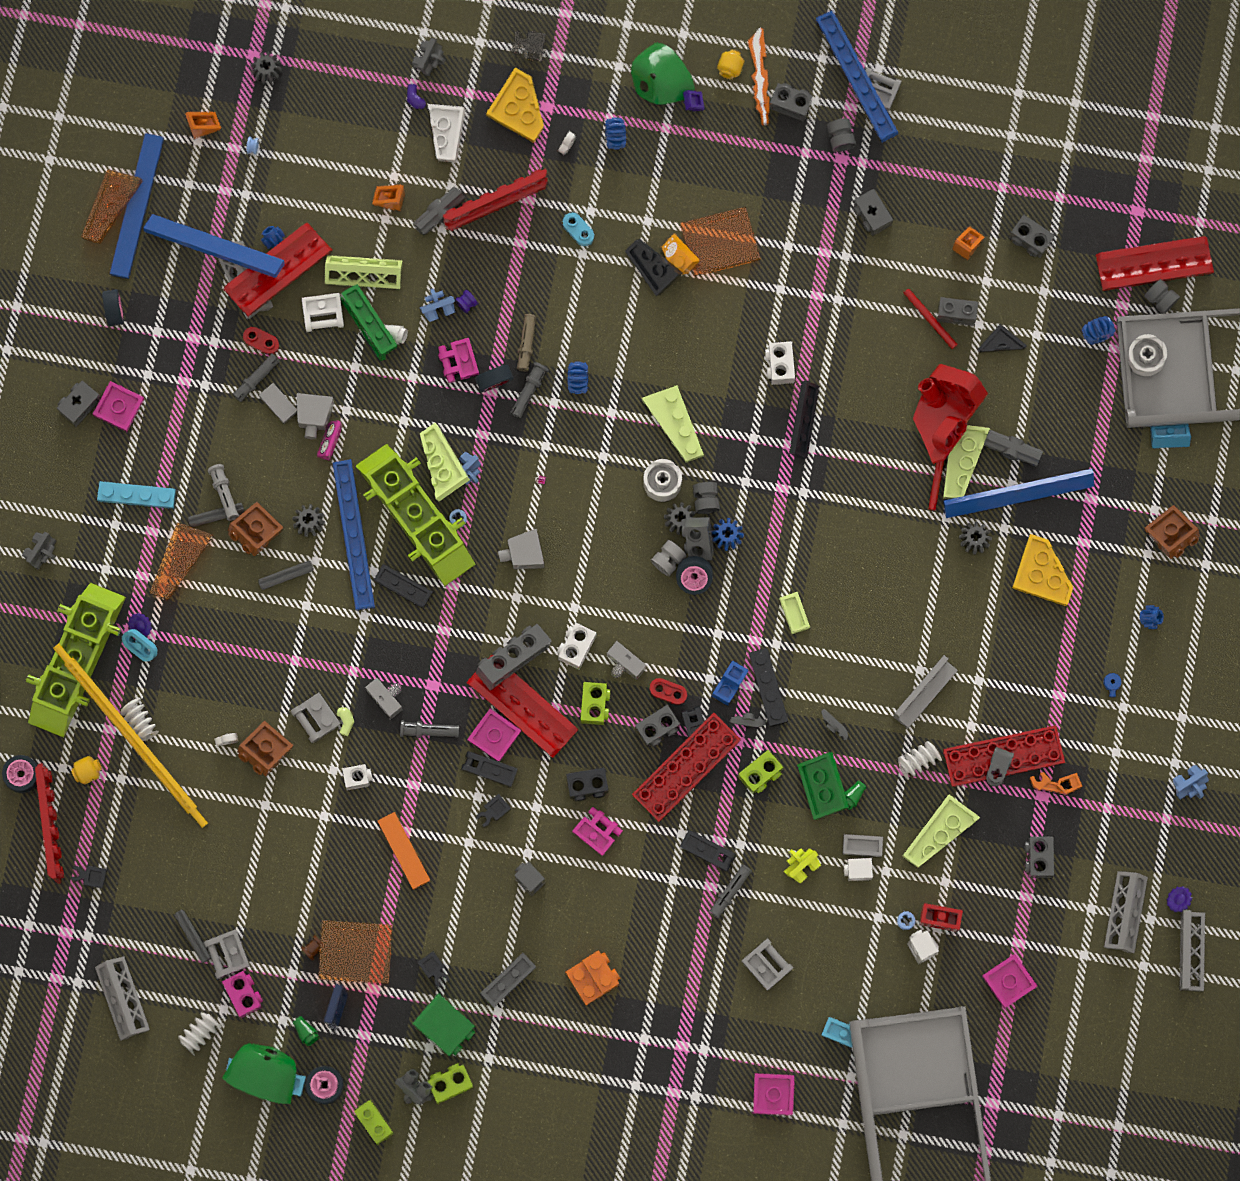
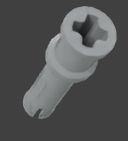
M216 464L207 471L213 479V488L219 493L227 520L232 521L239 517V514L228 488L230 482L225 477L224 465Z

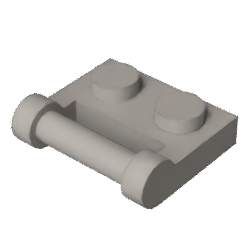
M867 67L865 71L869 78L893 87L892 90L872 83L885 109L889 111L902 81L898 79L893 80L873 72L871 68Z
M317 693L290 711L293 717L296 716L309 735L311 743H315L341 725L320 693ZM306 709L309 711L320 727V731L315 732L302 713Z
M236 929L203 942L205 948H208L216 970L215 976L217 979L250 967ZM218 943L222 947L229 968L223 969L215 947Z
M768 938L741 961L767 991L794 968L791 964H787L773 948L772 942ZM764 949L782 968L779 973L761 954Z

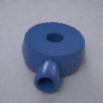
M1115 673L1107 674L1103 680L1105 688L1110 691L1109 697H1116L1115 691L1121 687V678Z

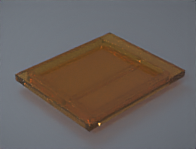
M746 207L680 223L686 246L700 260L693 268L695 276L760 260Z
M322 920L318 979L389 984L392 925Z

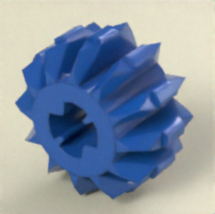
M613 117L605 122L606 145L609 149L624 148L626 145L625 121L622 118Z
M1104 316L1088 322V324L1084 325L1082 332L1087 343L1094 345L1112 337L1116 330L1111 319Z
M581 362L570 363L568 367V389L570 393H586L589 378L588 365Z
M727 518V523L720 519V525L714 524L715 530L712 531V536H716L713 538V543L719 542L717 545L719 549L722 545H725V551H728V546H731L734 550L736 548L735 543L740 545L741 540L739 538L744 537V534L740 533L743 529L742 526L736 527L738 523L736 520L731 524L730 518ZM726 531H730V534H732L729 538L725 537Z

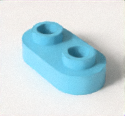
M576 213L565 215L563 227L570 236L581 246L592 244L594 232L586 222ZM574 219L576 222L570 224L569 220ZM587 233L588 236L586 238H583L581 234Z
M131 629L123 634V645L141 660L148 662L157 656L156 645L139 631Z

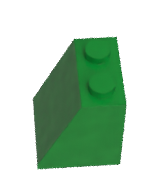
M439 993L412 1023L419 1032L449 1057L452 1055L456 1056L463 1048L461 1044L465 1040L469 1041L476 1033L474 1031L475 1025Z

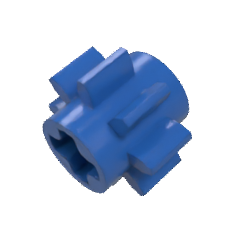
M270 226L262 232L264 238L261 241L265 247L273 249L283 241L282 238L285 237V234L281 228Z
M1146 605V610L1140 612L1139 618L1144 627L1157 629V625L1163 622L1164 616L1159 607Z

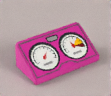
M330 421L328 423L317 457L328 461L331 460L342 430L341 421Z

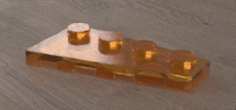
M107 169L81 235L83 240L98 244L103 241L143 182L140 177Z
M177 522L150 594L169 600L214 536Z

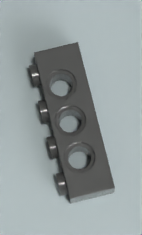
M538 624L533 627L528 626L522 631L521 636L511 638L507 642L508 645L503 649L502 647L496 649L492 653V657L482 659L477 664L476 674L488 689L492 690L547 650L552 640ZM528 642L532 647H525L523 643ZM514 653L517 658H511L508 654ZM493 664H500L502 668L497 669Z

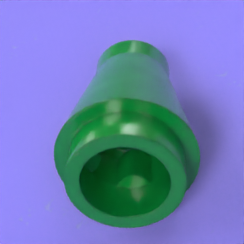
M857 781L845 791L849 805L847 809L852 810L853 807L857 806L866 789L862 782Z
M302 1016L293 1021L302 1044L310 1046L319 1039L318 1031L305 1021Z

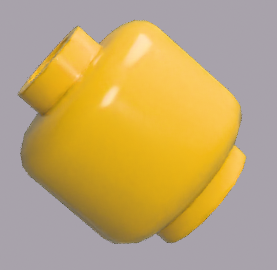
M730 50V52L722 53L717 66L722 77L733 79L740 75L744 59L738 51Z
M87 756L76 761L71 771L76 782H81L85 785L100 777L102 767L98 759L94 760L92 757Z

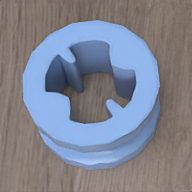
M252 137L248 138L247 154L253 152L254 155H257L259 138L254 140Z
M456 509L451 512L449 517L451 524L456 522L453 519L454 516L456 517V514H460L466 524L467 517L464 511Z
M903 912L898 916L897 924L901 929L909 930L915 924V917L910 912ZM903 916H907L908 919L911 918L909 926H906L905 923H901V920H903Z

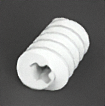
M136 698L127 703L120 713L125 716L124 719L126 722H129L128 724L140 739L146 741L157 735L159 730L152 731L156 725L148 724L152 718H145L148 711L141 712L144 704L137 705L141 699Z
M926 741L925 747L919 745L918 751L912 749L911 754L905 753V759L902 756L898 757L899 767L907 780H909L908 773L916 776L915 769L920 773L922 772L921 766L928 769V762L936 765L935 758L940 762L942 761L939 752L930 742Z
M203 1012L200 1013L202 1020L195 1018L196 1026L193 1024L189 1025L192 1031L184 1030L186 1037L178 1036L180 1042L193 1055L195 1054L192 1049L200 1050L198 1043L206 1044L204 1037L211 1039L209 1032L217 1033L215 1026L222 1027L209 1014Z

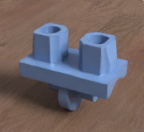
M432 288L430 289L431 295L426 296L425 300L426 302L432 300L434 302L420 307L421 312L431 322L439 319L435 310L442 307L445 316L455 313L453 304L455 300L453 296L438 300V298L444 296L443 291L435 293Z
M464 452L460 456L459 461L463 464L462 467L470 479L465 484L468 485L471 481L477 484L479 480L476 476L480 473L477 468L481 465L479 458L476 455L472 456Z
M1194 765L1187 771L1190 778L1186 781L1182 775L1173 778V784L1179 799L1186 795H1189L1190 798L1195 795L1199 799L1204 797L1202 791L1207 788L1205 783L1209 781L1207 777L1208 772L1205 769L1201 770L1198 766Z

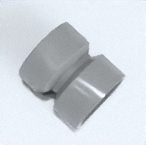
M668 540L662 546V552H657L651 559V563L666 576H670L676 569L675 565L680 564L687 557L680 547Z

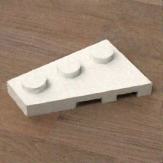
M428 104L437 160L456 163L465 108Z

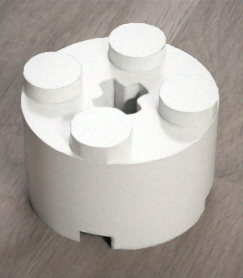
M1150 334L1141 335L1136 338L1128 351L1127 358L1130 368L1135 374L1141 376H1152L1161 371L1167 358V348L1163 341ZM1145 352H1148V355H1151L1149 359H1147L1146 356H1144Z
M667 459L654 461L644 472V489L647 495L656 501L664 502L674 499L681 489L682 474L680 469ZM661 478H665V483H661Z

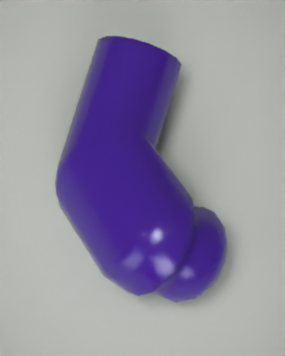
M408 84V103L415 109H423L426 102L416 94L417 85Z

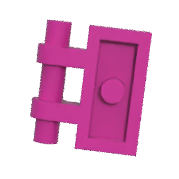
M469 338L451 342L452 350L450 351L446 350L445 345L438 347L440 353L438 355L439 360L443 363L444 377H447L448 383L455 382L454 374L457 373L460 374L461 380L479 375ZM455 357L457 366L451 367L449 359Z
M592 807L588 813L593 816V819L590 821L584 816L572 833L603 856L615 842L610 837V834L613 832L619 837L623 830L618 827L615 821L612 822L605 817V813L601 810L598 811ZM598 822L607 827L604 832L596 826Z

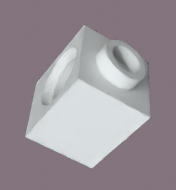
M365 764L343 768L347 790L370 786L369 781L373 780L371 769H367ZM355 773H362L363 779L361 781L353 780Z
M872 858L848 859L847 864H844V876H848V881L872 880Z

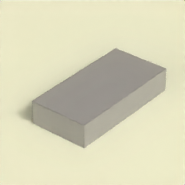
M274 383L259 394V397L283 424L297 414V409Z
M844 834L843 855L882 857L883 837Z

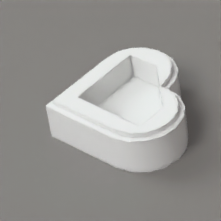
M569 132L558 151L563 155L566 154L574 143L576 135Z
M236 733L215 738L217 746L237 743L238 741Z

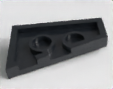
M641 239L635 240L625 250L656 296L661 295L682 274L679 269Z

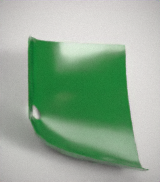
M652 44L640 53L632 63L631 74L635 90L640 97L654 104L674 103L684 100L683 92L687 90L695 91L692 76L685 64L665 44ZM651 73L656 75L655 79L650 76ZM641 81H645L648 84L647 92L641 90Z
M249 1043L239 1049L222 1078L234 1088L270 1102L291 1104L296 1078V1064L291 1057L274 1047ZM266 1049L273 1050L277 1054L268 1053ZM264 1056H268L271 1059L267 1061L264 1059Z

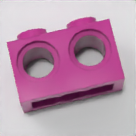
M242 971L222 981L240 1018L262 1008L260 1003L263 1000L258 991L254 992L252 988L254 982L250 974L246 975ZM238 980H243L245 983L242 990H236L234 987ZM250 997L253 999V1005L246 1008L243 1006V1001Z

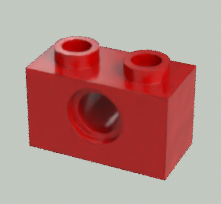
M924 903L919 925L958 932L960 930L963 910Z

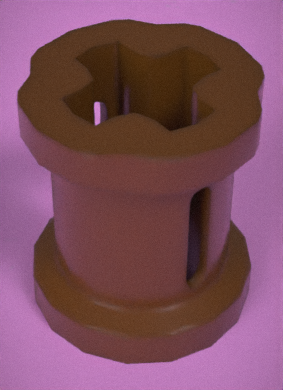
M314 935L313 939L300 949L313 961L314 956L320 950L326 949V946Z

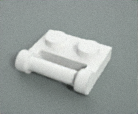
M339 293L302 298L306 332H311L312 329L338 326V328L344 327ZM336 314L337 319L311 322L310 317Z

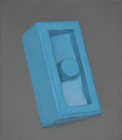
M1188 424L1150 426L1152 448L1190 446L1191 435Z

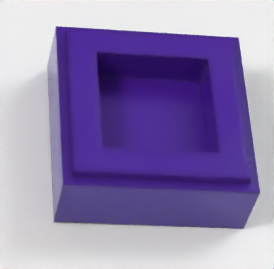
M690 90L683 92L686 110L699 112L704 110L702 92Z

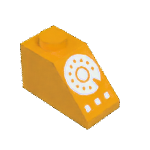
M673 234L661 247L666 260L682 272L681 275L688 274L700 261L676 234Z

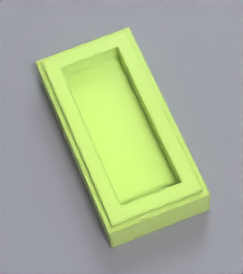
M798 592L780 597L779 600L791 634L810 629Z

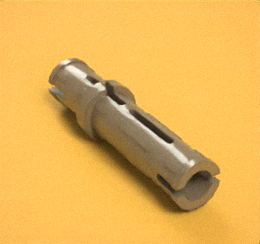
M533 314L524 315L520 348H518L519 360L517 370L523 372L529 371L530 357L533 355L532 342L536 316Z

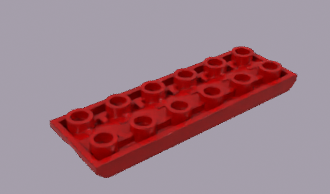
M535 170L530 176L526 178L520 177L511 185H502L496 189L497 191L491 194L489 192L479 197L480 199L475 201H467L458 209H449L443 215L445 229L453 231L544 190L548 183L547 170Z
M305 223L266 253L284 260L285 265L276 278L247 268L230 281L223 290L249 317L331 253L332 249L308 223Z
M1204 236L1096 254L1103 291L1156 283L1160 279L1169 281L1214 273L1207 237Z
M493 664L497 669L502 668L500 664ZM476 672L466 682L552 759L578 731L575 725L515 673L492 690L488 689Z
M713 713L632 795L660 822L741 739Z
M1056 725L943 749L952 787L987 780L986 776L995 747L1014 753L1005 776L1065 763ZM994 773L993 779L998 778V773Z
M39 763L35 768L47 872L55 882L60 884L62 883L61 878H64L63 866H60L59 859L62 858L61 848L57 845L59 830L54 824V821L57 820L56 809H53L52 802L55 801L54 791L50 787V783L53 782L52 773L43 763Z

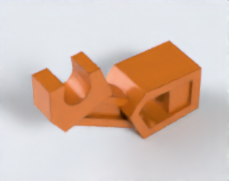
M1044 772L1039 774L1042 778L1040 782H1037L1034 776L1029 778L1033 788L1036 790L1060 793L1064 796L1082 787L1077 773L1060 778L1057 783L1051 782ZM1068 781L1071 789L1065 790L1060 783L1063 784V782Z

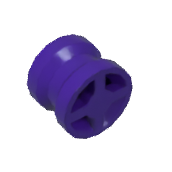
M465 290L461 297L454 299L456 304L466 314L472 306L478 304L477 300L468 290Z

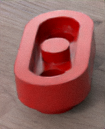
M249 327L244 331L243 339L247 346L266 355L275 354L279 350V342L275 336L256 327ZM252 333L256 335L253 339L249 338V335ZM269 341L273 343L270 347L266 346V343Z
M657 678L650 684V693L657 699L674 705H681L687 699V691L681 685L662 678ZM661 686L663 691L657 692L656 687ZM680 693L681 697L679 699L674 698V694Z

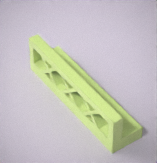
M327 255L325 262V284L349 286L358 284V286L400 289L402 261ZM329 270L337 271L341 276L338 279L329 278ZM350 272H356L360 277L357 280H351L347 275ZM369 273H375L379 278L376 281H370L366 276ZM387 275H397L396 283L388 282L385 277Z

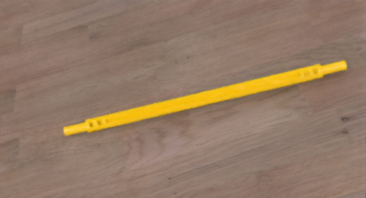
M57 644L53 649L65 662L66 668L188 814L190 813L202 828L208 824L196 809L197 806L78 662L73 657L71 658L60 644Z

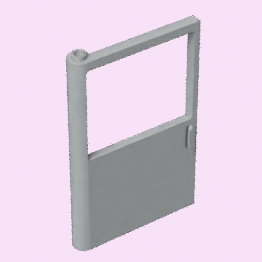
M1240 309L1117 317L1127 428L1240 420V409L1216 411L1208 327L1209 317L1240 315ZM1145 334L1156 336L1163 341L1167 348V358L1163 368L1152 376L1135 374L1130 368L1127 358L1132 342ZM1148 352L1144 353V356L1149 359L1151 355H1148Z
M959 1007L850 1021L849 1026L871 1181H882L873 1115L972 1102L974 1106L984 1181H991L966 1008Z

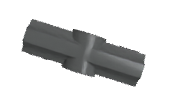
M454 186L443 197L434 200L428 206L427 211L413 222L414 227L420 234L425 236L438 223H443L445 212L456 208L465 200V196Z
M992 430L989 431L983 445L1002 453L1008 459L1020 460L1037 467L1043 452L1040 449L1024 444V441L1017 437H1007Z

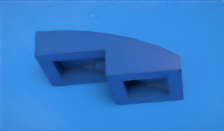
M732 661L712 693V697L728 706L749 670Z

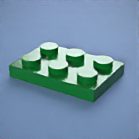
M828 752L797 764L814 820L849 808L833 752Z

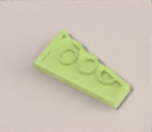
M678 386L642 398L643 403L648 407L652 416L660 424L662 430L667 434L685 462L704 456Z
M434 423L421 432L420 436L424 453L428 460V469L432 476L431 481L435 489V498L441 501L470 479L439 426Z
M967 425L966 432L948 455L944 499L964 496L990 428Z
M948 795L902 857L919 868L980 819V817L951 795Z

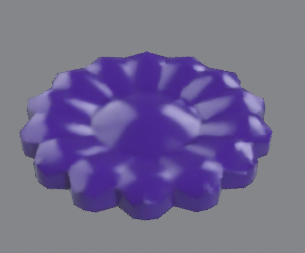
M133 614L129 618L127 623L129 630L135 629L146 638L151 634V622L144 614Z
M1183 886L1172 889L1167 898V905L1170 907V910H1174V912L1187 910L1188 906L1191 905L1192 893Z

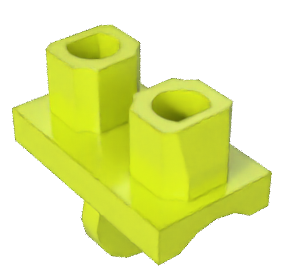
M802 848L797 852L791 849L789 854L792 857L787 860L790 866L784 872L787 876L802 883L807 878V875L802 870L803 868L808 866L814 871L821 866L817 858L818 854L810 848L806 852Z

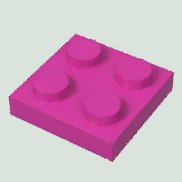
M110 381L93 412V416L127 432L145 399Z
M489 709L467 740L494 760L500 762L522 731L495 711Z
M1015 954L982 976L1004 1009L1037 987Z
M755 1073L753 1114L793 1115L794 1075Z

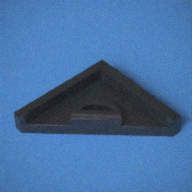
M999 324L977 351L981 353L1023 350L1027 345L1003 325Z

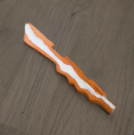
M759 28L748 41V45L756 72L751 76L755 82L753 91L755 92L754 99L757 102L756 110L760 113L761 124L768 125V72L764 69L763 57H766L763 28Z

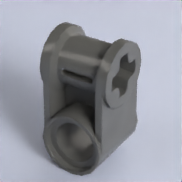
M995 747L986 776L989 785L996 787L1002 784L1014 753ZM994 773H998L997 780L993 779Z

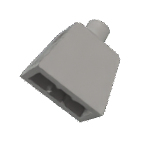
M297 393L298 425L300 428H306L305 438L316 439L317 430H326L334 406L333 397Z
M537 529L508 539L509 549L498 551L500 562L512 560L513 569L544 568Z

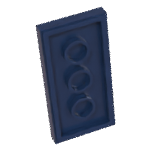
M337 983L335 984L324 1019L328 1028L335 1031L338 1029L348 997V993L343 985Z

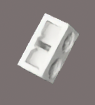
M792 342L769 343L768 349H765L766 361L770 362V368H767V378L771 379V385L794 383L795 372ZM781 351L784 353V356L778 358L774 355V352ZM783 369L786 374L779 376L775 371Z
M575 623L574 627H569L566 633L568 639L565 644L561 643L557 654H559L560 661L580 670L596 638V632ZM583 633L586 637L583 641H577L575 635ZM569 650H574L577 652V655L574 658H569L566 653Z
M919 930L911 935L908 946L918 965L934 957L939 952L928 930L925 932Z

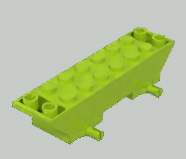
M386 444L356 465L359 472L372 488L363 496L367 501L375 495L379 497L416 547V550L408 555L410 560L413 562L416 558L422 556L445 587L476 565L456 531L465 525V522L462 518L453 524L448 522L426 495L412 473V469L421 464L417 457L406 463Z
M92 583L78 596L71 608L60 604V608L57 610V612L68 615L67 623L63 629L64 633L59 644L71 658L73 657L90 678L110 633L117 636L120 634L121 628L114 626L126 599L122 595ZM55 651L50 665H47L44 674L40 678L30 674L27 676L26 682L36 686L28 723L64 738L79 703L87 707L90 699L83 697L85 689L66 668L65 662Z

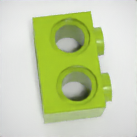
M583 683L581 723L604 725V720H608L609 708H605V703L610 700V689H607V684ZM599 690L602 693L601 697L593 698L591 696L592 691ZM592 709L600 711V715L596 718L590 716L589 713Z
M767 750L738 774V778L752 794L756 791L759 794L767 787V782L771 779L774 782L782 775L783 766ZM771 763L775 769L772 772H767L764 769V765ZM756 775L760 781L757 784H752L749 781V777Z
M455 1064L449 1067V1071L444 1074L438 1072L430 1076L431 1080L427 1082L432 1086L431 1091L437 1104L474 1088L464 1065L459 1066V1064ZM457 1073L464 1075V1081L460 1084L453 1081V1077ZM438 1082L446 1083V1089L443 1092L436 1091L435 1086Z
M371 1100L354 1111L377 1145L394 1134Z

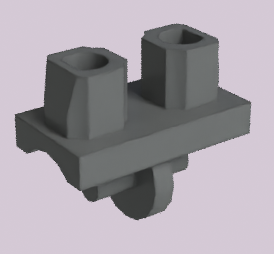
M431 38L430 41L423 40L420 44V51L424 53L423 57H414L412 64L415 68L421 70L425 76H430L432 69H436L438 64L444 65L445 59L442 57V46L437 43L436 39Z
M36 532L32 538V542L36 544L34 549L26 548L22 553L26 561L38 570L42 563L45 564L48 558L54 560L56 557L52 554L55 549L54 544L56 540L46 532L43 534Z
M414 1069L407 1071L395 1083L403 1090L402 1092L405 1094L404 1102L406 1104L414 1102L420 1106L426 1101H432L434 1096L430 1093L432 1086L428 1082L423 1081L419 1083L417 1081L419 1073Z

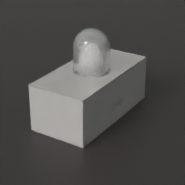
M618 641L607 652V657L616 663L611 670L614 678L621 677L626 671L637 680L646 670V664Z
M376 678L365 687L366 691L390 719L403 710L402 706L394 698L402 690L400 684L394 683L386 689L381 681Z

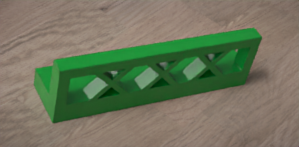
M358 284L342 292L340 300L381 362L385 360L387 353L397 348V344Z

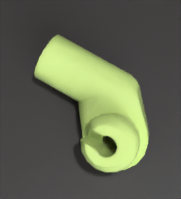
M341 707L337 710V716L343 722L339 733L348 737L354 724V718L348 708Z

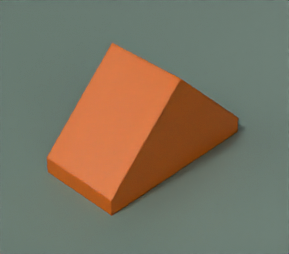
M215 112L185 113L194 139L221 129Z
M404 186L376 187L372 204L401 211L405 196Z
M968 227L956 239L952 250L968 260L980 245L984 236Z

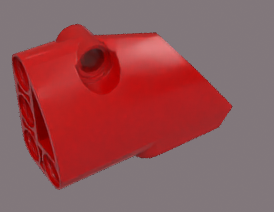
M939 364L929 378L919 383L918 389L922 395L913 416V420L933 464L946 459L966 432L967 422L988 395L977 376L943 364Z

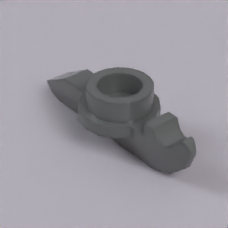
M823 709L821 713L828 722L826 726L833 733L838 731L840 733L839 736H843L844 740H847L848 731L829 712Z
M744 713L743 717L735 716L731 718L730 723L762 727L765 725L766 719L762 720L761 717L755 719L754 714Z

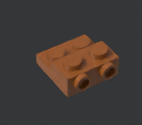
M256 502L230 523L228 534L233 541L238 540L242 544L245 553H251L253 556H256L268 546L273 538L283 531L284 527Z
M1174 505L1144 528L1145 532L1158 544V548L1170 559L1180 557L1184 553V549L1189 545L1194 546L1200 537L1199 529Z
M264 721L239 745L237 753H239L238 757L241 761L249 762L253 765V770L258 775L263 774L267 776L293 748V744Z

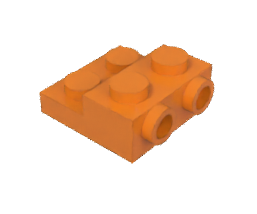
M599 950L565 972L586 1006L619 986L618 980L620 977L615 969L611 971L607 965L610 963L608 957L604 952L601 954Z

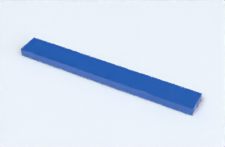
M833 10L817 17L816 21L881 142L898 135L894 123Z
M145 133L110 271L111 276L125 279L130 277L164 142V137Z
M154 214L151 215L143 227L146 233L274 278L278 276L285 265L284 260Z
M350 459L332 462L356 611L375 608L352 461Z
M1092 469L944 500L945 517L951 518L1094 487V472Z

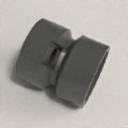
M838 119L827 124L828 134L830 137H833L830 142L834 152L847 151L856 146L854 135L851 134L852 126L850 119Z
M1162 279L1158 280L1144 295L1152 304L1157 303L1156 309L1162 314L1167 313L1180 299V296L1175 291H1168V286Z
M702 482L693 485V495L697 498L694 502L697 514H709L720 510L719 499L716 498L718 495L716 482Z

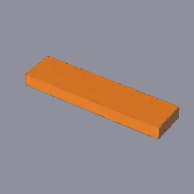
M393 812L378 820L412 889L414 890L430 882L396 813Z

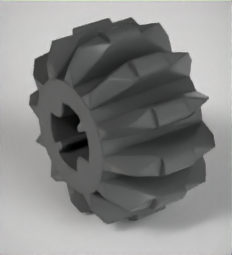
M260 52V58L254 57L255 63L250 64V67L253 69L251 74L255 76L257 82L262 79V84H265L267 80L272 84V78L279 79L278 73H282V68H280L282 65L281 61L277 60L276 55L271 57L270 52H267L266 56H263Z
M681 502L679 508L676 503L673 504V509L667 508L668 514L664 515V519L668 521L665 522V526H671L669 529L671 533L676 529L677 535H680V530H682V526H685L687 518H693L695 511H690V505L683 508L684 503ZM679 515L683 516L682 522H678L677 518Z
M312 504L309 505L308 509L302 505V512L299 510L295 511L298 516L292 518L296 522L293 526L296 529L299 528L298 534H302L305 531V537L309 536V532L316 536L315 530L322 531L319 525H325V521L322 520L324 514L319 513V507L313 510ZM308 517H311L312 521L306 524L304 520H308Z
M975 522L973 527L968 523L967 529H961L963 534L959 535V539L964 541L960 545L961 547L967 545L966 552L973 549L972 553L975 555L977 549L980 553H983L984 548H989L988 542L992 540V537L987 536L991 532L989 529L984 531L985 524L978 527V522ZM973 535H977V538H979L977 542L973 541Z

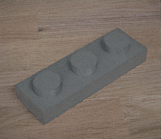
M522 953L480 994L495 1008L537 967Z

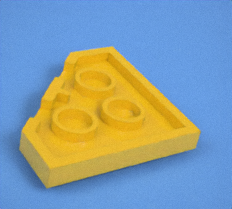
M515 68L487 111L486 116L535 143L544 129V124L532 78Z
M1030 534L1012 589L1067 607L1073 585L1067 578L1064 568L1058 557H1056L1049 540Z

